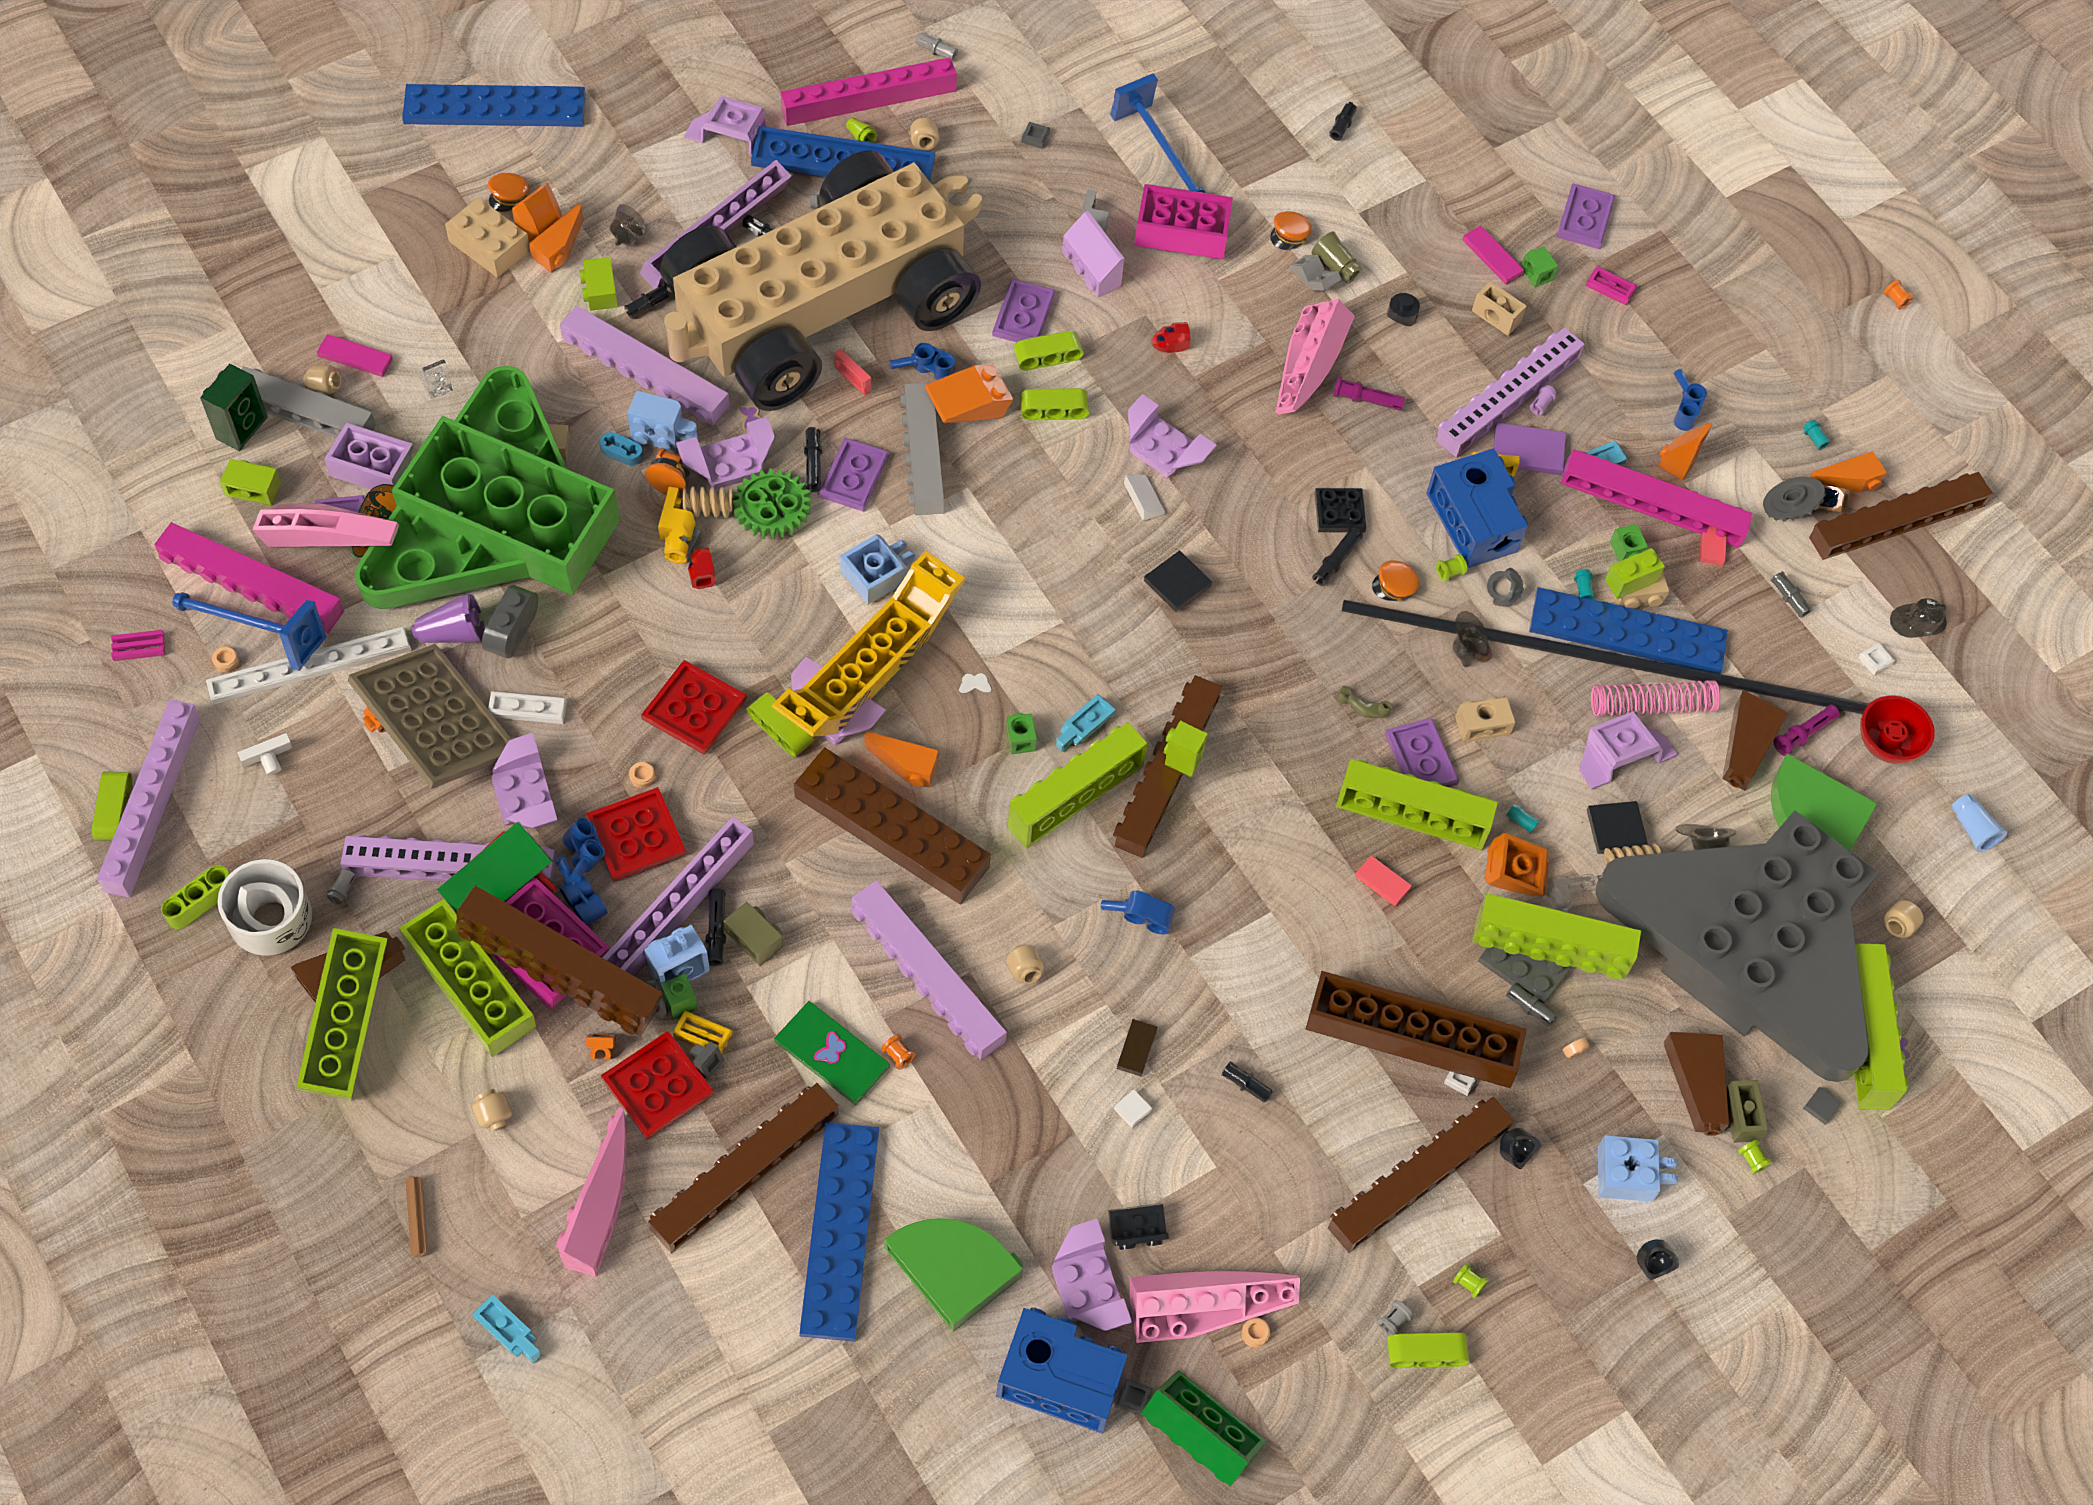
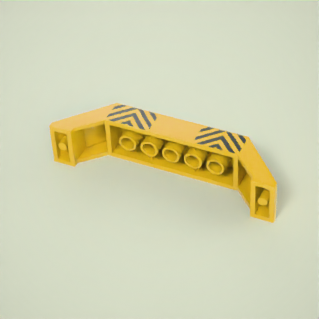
M925 551L911 565V569L893 597L801 689L791 690L788 688L773 703L772 708L812 737L838 734L867 698L872 699L928 641L964 583L965 577L928 551Z

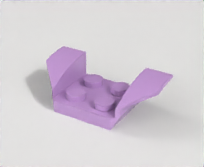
M721 96L710 112L692 120L684 138L703 143L708 132L713 131L748 141L749 156H752L759 126L767 127L763 107Z
M1143 394L1128 409L1130 453L1166 478L1178 468L1202 463L1217 447L1215 443L1202 434L1191 440L1159 418V405Z
M764 417L747 422V434L702 447H700L697 437L676 442V446L683 464L706 477L711 486L716 490L721 487L741 483L743 478L751 480V473L760 476L759 472L761 469L763 470V462L775 436L768 418Z
M805 657L791 674L792 690L801 689L822 667L808 657ZM867 698L838 734L823 735L822 737L836 745L845 736L870 730L886 709Z
M1632 711L1590 728L1579 771L1589 787L1595 789L1611 782L1613 769L1651 754L1657 763L1676 757L1678 754L1666 736L1645 727Z
M530 733L509 740L492 770L493 775L491 777L504 825L520 821L523 826L535 829L558 821L534 734Z
M1094 1219L1071 1227L1054 1260L1052 1273L1067 1319L1081 1321L1095 1328L1108 1331L1132 1323L1124 1298L1120 1299L1104 1251L1105 1240L1098 1219Z

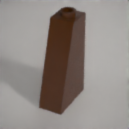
M1745 690L1742 691L1734 707L1723 780L1727 781L1731 786L1745 791L1788 714L1787 712Z
M387 931L374 935L387 938L379 979L406 961L402 952L405 950L404 945L397 936L392 938ZM327 953L294 964L291 967L295 978L315 1003Z
M1670 1032L1664 1041V1048L1695 1132H1704L1707 1136L1720 1135L1729 1125L1723 1035Z

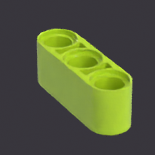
M1064 331L1018 341L1013 346L1019 368L1024 371L1077 361L1084 354L1079 337L1075 331Z
M1081 388L1028 389L1020 395L1021 415L1026 420H1080L1089 415L1088 393Z
M763 694L747 707L749 716L790 756H798L814 742V738L772 708L776 699L771 694Z
M102 772L92 823V837L95 841L113 840L132 793L133 778L131 772Z
M222 865L210 867L162 903L161 912L171 928L182 929L218 903V894L223 882L215 884V882L219 879H224L225 881L230 874L227 868ZM203 895L201 898L193 900L195 896ZM181 910L179 914L171 916L173 912Z
M1465 1333L1395 1334L1387 1337L1389 1366L1392 1368L1460 1367L1469 1364L1467 1335Z

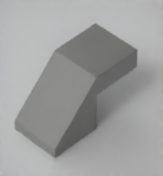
M1088 189L1082 214L1089 211L1106 233L1109 212L1094 209L1097 191Z
M1305 255L1289 265L1290 270L1311 290L1325 291L1341 280L1338 271L1324 270L1318 255Z

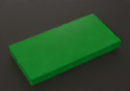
M518 821L442 884L437 891L456 913L475 885L505 902L553 861L520 821Z
M810 1001L799 1010L774 1038L775 1043L854 1105L863 1098L890 1067L889 1062ZM830 1031H834L839 1039L845 1042L846 1049L844 1052L839 1053V1060L836 1063L814 1059L815 1053L826 1047V1037Z

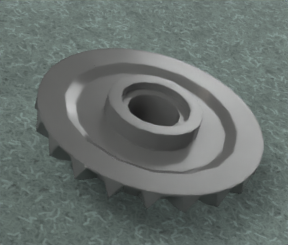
M1812 477L1791 478L1777 484L1766 494L1763 500V508L1769 518H1774L1775 521L1780 519L1783 522L1788 519L1794 521L1795 519L1803 518L1807 514H1812V510L1819 509V504L1824 502L1823 498L1826 496L1825 489L1819 480Z

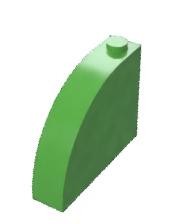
M1789 754L1785 756L1779 766L1771 788L1772 810L1779 828L1795 810L1849 851L1853 848L1877 805L1876 802Z
M937 1218L917 1221L898 1229L884 1239V1249L953 1332L1022 1278L1023 1264L1015 1253L1010 1254L997 1239L983 1229L960 1220Z

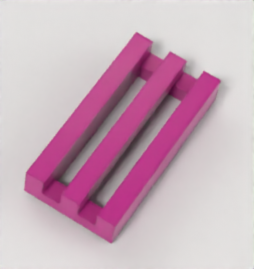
M1596 266L1586 283L1587 287L1624 305H1627L1637 285Z
M163 630L111 635L113 642L111 644L113 651L111 657L113 661L165 655V636ZM159 646V647H155V648H147V649H144L145 647ZM133 648L135 649V650H130V651H121V652H119V650H124V649H133Z

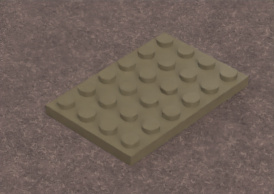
M436 644L349 674V684L431 789L496 764L508 741L512 740Z

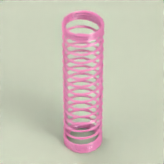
M1714 680L1705 681L1704 683L1701 681L1696 683L1690 681L1688 684L1686 682L1681 684L1678 682L1673 684L1667 682L1665 685L1659 683L1657 686L1655 683H1651L1649 686L1646 683L1642 686L1639 684L1634 686L1628 684L1626 687L1623 684L1618 687L1614 684L1611 687L1608 685L1604 687L1602 685H1595L1591 694L1592 710L1596 717H1604L1607 708L1610 716L1614 714L1613 687L1617 689L1615 710L1618 716L1622 713L1620 687L1624 688V714L1629 713L1630 706L1631 712H1634L1633 693L1635 697V714L1639 708L1641 715L1645 713V707L1648 714H1651L1653 712V703L1656 714L1660 713L1661 706L1665 714L1669 708L1671 713L1674 714L1676 707L1682 713L1684 705L1688 713L1691 711L1692 706L1696 713L1699 711V708L1703 712L1706 710L1716 712L1720 706V689L1718 683ZM1698 683L1702 685L1700 690V696L1697 688ZM1675 684L1679 686L1677 690V698L1674 690ZM1682 684L1686 685L1685 694H1683L1681 688ZM1690 684L1694 685L1692 695L1691 690L1689 688ZM1652 685L1655 686L1654 698L1650 689ZM1659 685L1663 686L1661 697L1658 689ZM1667 685H1670V686H1671L1670 692H1669V698H1668V693H1667V690H1666V686H1667ZM1629 686L1632 688L1630 699L1627 691ZM1636 686H1639V688H1640L1639 694H1638V700H1637V694H1636V691H1635V687H1636ZM1643 686H1647L1648 688L1646 693V703L1644 691L1642 689ZM1605 687H1607V688L1609 689L1607 699H1606ZM1695 689H1696L1697 701H1698V703H1697V710L1695 709V704H1694ZM1687 690L1690 698L1689 711L1687 708ZM1703 690H1704L1705 709H1703V705H1702V691H1703ZM1711 690L1713 695V705L1711 701ZM1664 691H1665V695H1666V712H1665V709H1664V700H1663V699H1664ZM1672 691L1674 695V710H1672L1671 705ZM1680 691H1681V696H1682V709H1681V710H1680V707H1679V692H1680ZM1641 693L1643 697V711H1641L1640 704ZM1649 693H1650V698H1651V710H1650V711H1649V707H1648V695H1649ZM1656 693L1658 694L1659 700L1658 712L1656 708ZM1610 695L1612 699V712H1610ZM1618 695H1619V701H1620V711H1619V712H1618V707H1617V698H1618ZM1625 695L1627 696L1628 703L1627 713L1625 709Z

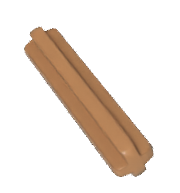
M413 1176L405 1181L410 1248L413 1257H423L428 1253L423 1184L421 1177Z

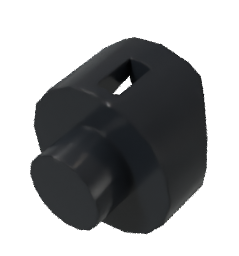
M1396 294L1390 300L1387 317L1397 323L1410 327L1417 320L1420 303L1411 294Z
M1514 1128L1504 1133L1500 1140V1154L1502 1158L1518 1169H1522L1541 1147L1539 1139L1523 1128Z
M1655 1239L1648 1241L1638 1250L1636 1256L1637 1263L1649 1280L1659 1278L1679 1267L1678 1257L1668 1242Z

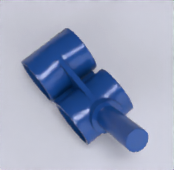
M920 343L915 346L914 353L911 356L889 360L891 369L913 365L920 373H934L936 380L955 373V358L953 355L929 343Z
M1678 369L1674 372V376L1682 387V394L1684 396L1675 415L1674 425L1680 430L1688 431L1693 428L1707 396V391L1700 384H1690L1682 369Z
M586 818L576 820L562 838L564 844L570 850L576 851L571 857L575 869L570 878L574 882H579L583 874L589 872L605 854L594 824Z
M565 856L557 857L555 862L565 879L564 885L560 886L559 889L565 901L573 908L576 916L588 926L608 914L604 903L596 893L594 894L586 877L583 875L579 882L572 881L570 878L572 870Z
M1138 890L1132 891L1129 899L1125 901L1102 900L1101 902L1102 910L1124 912V918L1131 923L1145 924L1148 919L1147 929L1161 935L1168 934L1175 912V907L1172 904L1158 900L1148 893Z

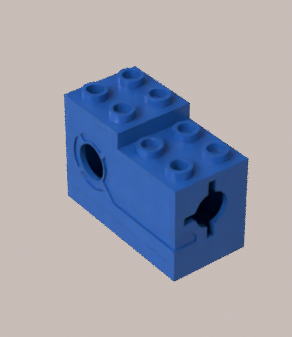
M1494 448L1435 466L1426 492L1455 548L1464 557L1467 568L1517 553L1528 527L1525 516L1521 515L1515 498L1511 496L1515 488L1514 478L1508 474L1502 457L1498 456Z
M1032 1307L1029 1310L1023 1308L998 1380L996 1397L1103 1434L1128 1355L1123 1354V1351L1115 1346L1103 1347L1097 1345L1096 1341L1089 1337L1081 1336L1080 1339L1075 1337L1077 1326L1073 1325V1322L1067 1318L1057 1317L1055 1319L1047 1316L1046 1312L1041 1309Z

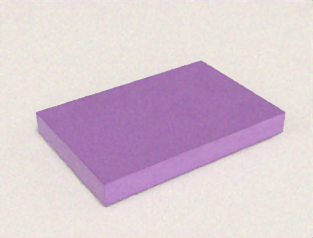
M1572 183L1557 238L1600 249L1615 195Z
M1011 279L993 328L992 336L1013 342L1041 336L1055 296V289Z
M1496 422L1493 448L1497 454L1519 456L1520 463L1518 469L1562 475L1566 432Z
M844 438L819 491V498L864 512L887 462L889 451Z
M1432 718L1385 731L1386 739L1402 774H1412L1418 779L1429 782L1435 781L1446 787L1458 785L1459 778Z

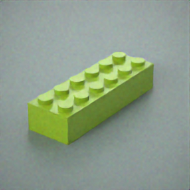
M1129 722L1121 727L1116 726L1103 740H1096L1087 751L1074 755L1064 767L1059 766L1055 768L1048 778L1035 782L1025 794L1016 795L1009 804L1007 827L1027 849L1144 767L1147 742Z
M1350 758L1336 807L1482 851L1492 827L1498 802L1486 796H1476L1462 789H1452L1442 786V784L1435 781L1429 782L1418 779L1412 774L1398 773L1388 767H1378L1364 760Z
M1486 893L1477 914L1472 942L1478 943L1484 948L1495 947L1503 949L1509 954L1519 953L1527 955L1534 960L1552 961L1562 967L1572 966L1580 968L1586 973L1597 972L1605 974L1611 979H1625L1637 959L1641 930Z
M442 899L399 927L404 942L490 1056L493 1057L537 1027L531 1011L481 946L474 941L468 942L458 935V932L455 931L457 915L446 900Z
M333 928L296 1091L351 1101L387 938Z
M1855 944L1868 1040V1056L1863 1065L1854 1074L1858 1109L1891 1110L1908 1091L1909 1087L1908 1077L1904 1075L1903 1068L1905 1054L1900 1048L1901 1028L1897 1026L1896 1021L1898 1006L1893 1000L1894 980L1890 978L1889 973L1891 958L1886 952L1885 944Z

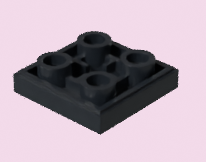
M1315 488L1318 532L1348 533L1351 527H1356L1360 530L1359 533H1365L1366 519L1363 488Z
M1180 550L1146 574L1143 580L1175 612L1212 586V581Z
M1637 801L1589 805L1586 810L1597 854H1604L1606 848L1612 850L1614 847L1621 849L1627 846L1631 849L1635 845L1640 848L1643 845H1648Z

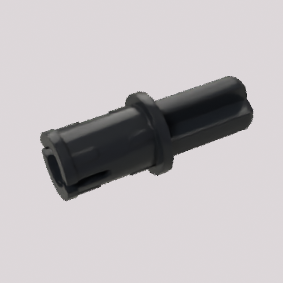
M1353 102L1346 103L1341 113L1335 117V124L1329 132V136L1333 140L1340 141L1346 129L1352 125V118L1357 111V106Z
M747 215L743 219V227L757 235V237L773 230L768 223L764 224L751 215Z
M661 285L647 294L642 293L640 298L624 305V309L628 310L626 313L632 319L647 309L652 310V306L669 297V292L664 285Z
M1232 1061L1226 1065L1221 1074L1239 1086L1242 1092L1246 1090L1262 1102H1267L1273 1093L1272 1089L1255 1079L1253 1073H1247Z

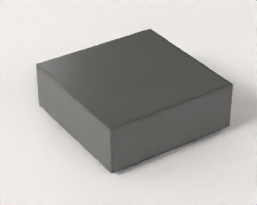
M1029 121L1021 142L1042 149L1050 133V128Z
M1819 1087L1803 1109L1825 1125L1841 1105V1102Z
M1126 1378L1117 1407L1143 1417L1141 1412L1148 1404L1153 1388Z

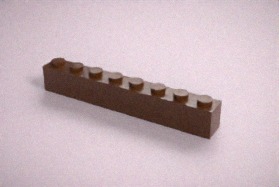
M1979 472L1970 475L1966 473L1951 481L1944 480L1930 488L1928 486L1923 487L1912 494L1904 493L1896 499L1890 501L1883 500L1869 508L1865 506L1850 514L1843 513L1829 521L1822 520L1814 526L1809 538L1822 560L1985 507L1993 493Z
M1197 675L1194 676L1191 683L1187 682L1181 695L1184 698L1181 703L1177 701L1172 715L1175 717L1172 722L1168 721L1162 733L1165 737L1162 742L1158 741L1154 748L1153 762H1147L1143 771L1145 778L1143 782L1138 781L1133 792L1135 796L1133 803L1128 801L1123 812V816L1126 817L1123 823L1118 822L1113 833V836L1116 837L1115 847L1140 858L1144 857L1183 776L1182 772L1165 765L1166 754L1163 752L1168 743L1166 742L1167 735L1171 728L1176 729L1180 721L1204 732L1220 699L1221 685Z
M818 1083L812 1087L807 1086L799 1093L798 1099L791 1104L783 1105L778 1110L777 1116L771 1121L766 1120L761 1123L754 1135L750 1138H743L736 1145L735 1150L728 1156L727 1154L721 1156L715 1162V1167L709 1172H702L694 1179L693 1185L687 1190L682 1189L677 1192L670 1204L665 1208L660 1207L655 1210L648 1221L650 1230L668 1251L673 1253L824 1128L825 1122L830 1123L839 1115L838 1104Z
M1494 1097L1490 1098L1487 1102L1483 1099L1471 1109L1473 1112L1467 1117L1464 1114L1459 1116L1451 1124L1453 1127L1446 1132L1443 1129L1432 1138L1433 1143L1427 1147L1421 1145L1412 1153V1159L1408 1162L1400 1161L1392 1168L1391 1171L1393 1173L1387 1178L1382 1175L1372 1183L1371 1190L1367 1193L1361 1191L1354 1196L1350 1206L1346 1209L1342 1206L1332 1213L1328 1229L1348 1253L1510 1130L1515 1120Z

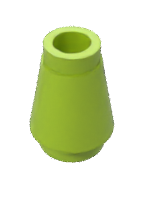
M854 117L847 121L846 128L857 141L870 143L876 141L877 133L873 126Z

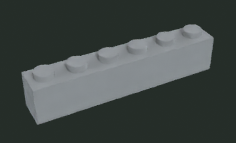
M245 366L242 368V370L254 375L266 413L334 438L338 437L346 423L371 431L376 427L372 412L365 407H356L345 400H337L323 392L306 389L301 384H292L281 377L267 375L256 368L251 369Z
M928 383L904 384V394H900L901 408H905L906 413H902V426L907 427V432H904V447H909V452H905L906 466H911V472H907L908 486L913 488V492H909V505L914 506L915 515L944 514L935 406L925 389Z

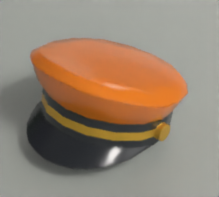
M500 173L491 177L488 181V188L491 192L489 196L490 206L500 212L512 210L515 205L527 197L529 184L526 179L514 173Z
M1294 211L1280 212L1274 217L1275 227L1270 234L1272 244L1279 249L1289 250L1304 244L1306 238L1311 234V223L1300 213Z
M661 457L654 459L645 471L649 484L667 495L669 486L679 488V495L683 494L684 487L686 490L685 478H688L691 474L690 470L680 463Z
M1396 560L1384 562L1379 568V575L1372 582L1373 592L1379 598L1388 601L1400 602L1406 600L1419 588V578L1414 569L1408 564Z

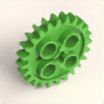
M770 468L768 474H765L761 469L759 472L760 476L751 473V480L743 478V485H737V492L733 494L734 516L738 518V524H744L745 531L752 529L753 536L760 532L762 539L767 534H770L772 540H774L776 534L784 538V532L786 531L793 535V527L801 529V522H807V515H810L811 498L809 490H806L805 482L800 483L798 476L791 479L790 471L786 475H782V469H779L777 474H775L772 468Z

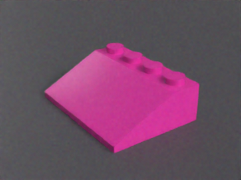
M1144 184L1134 246L1206 256L1213 259H1224L1233 197Z
M536 877L505 902L600 957H603L610 950V947ZM497 954L492 955L549 1010H552L567 996V994L561 995L556 993L551 988V985L544 981L539 982L532 979L527 974V971L519 967L513 968L504 961V958Z

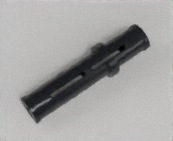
M809 427L805 431L806 489L810 490L811 486V492L821 490L820 456L823 453V449L820 445V429L816 430V427Z
M1351 527L1333 552L1323 559L1321 567L1312 576L1313 580L1319 577L1315 582L1320 586L1326 585L1330 577L1341 569V563L1363 538L1362 532L1356 536L1360 532L1358 528Z
M714 888L709 891V924L705 942L708 944L707 956L709 965L720 966L723 964V944L726 943L723 922L725 917L726 891Z

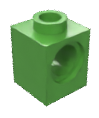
M1545 247L1537 250L1532 249L1527 252L1521 266L1534 287L1553 281L1558 269L1557 263Z
M1637 524L1615 529L1610 540V544L1619 562L1648 549L1647 543Z
M1016 713L1012 716H1007L1006 732L1011 755L1036 751L1037 738L1032 713ZM1017 730H1023V731H1025L1026 733L1020 734V733H1017L1016 731H1017Z
M686 973L661 983L663 997L673 1018L682 1015L684 1010L689 1012L698 1008L696 995Z

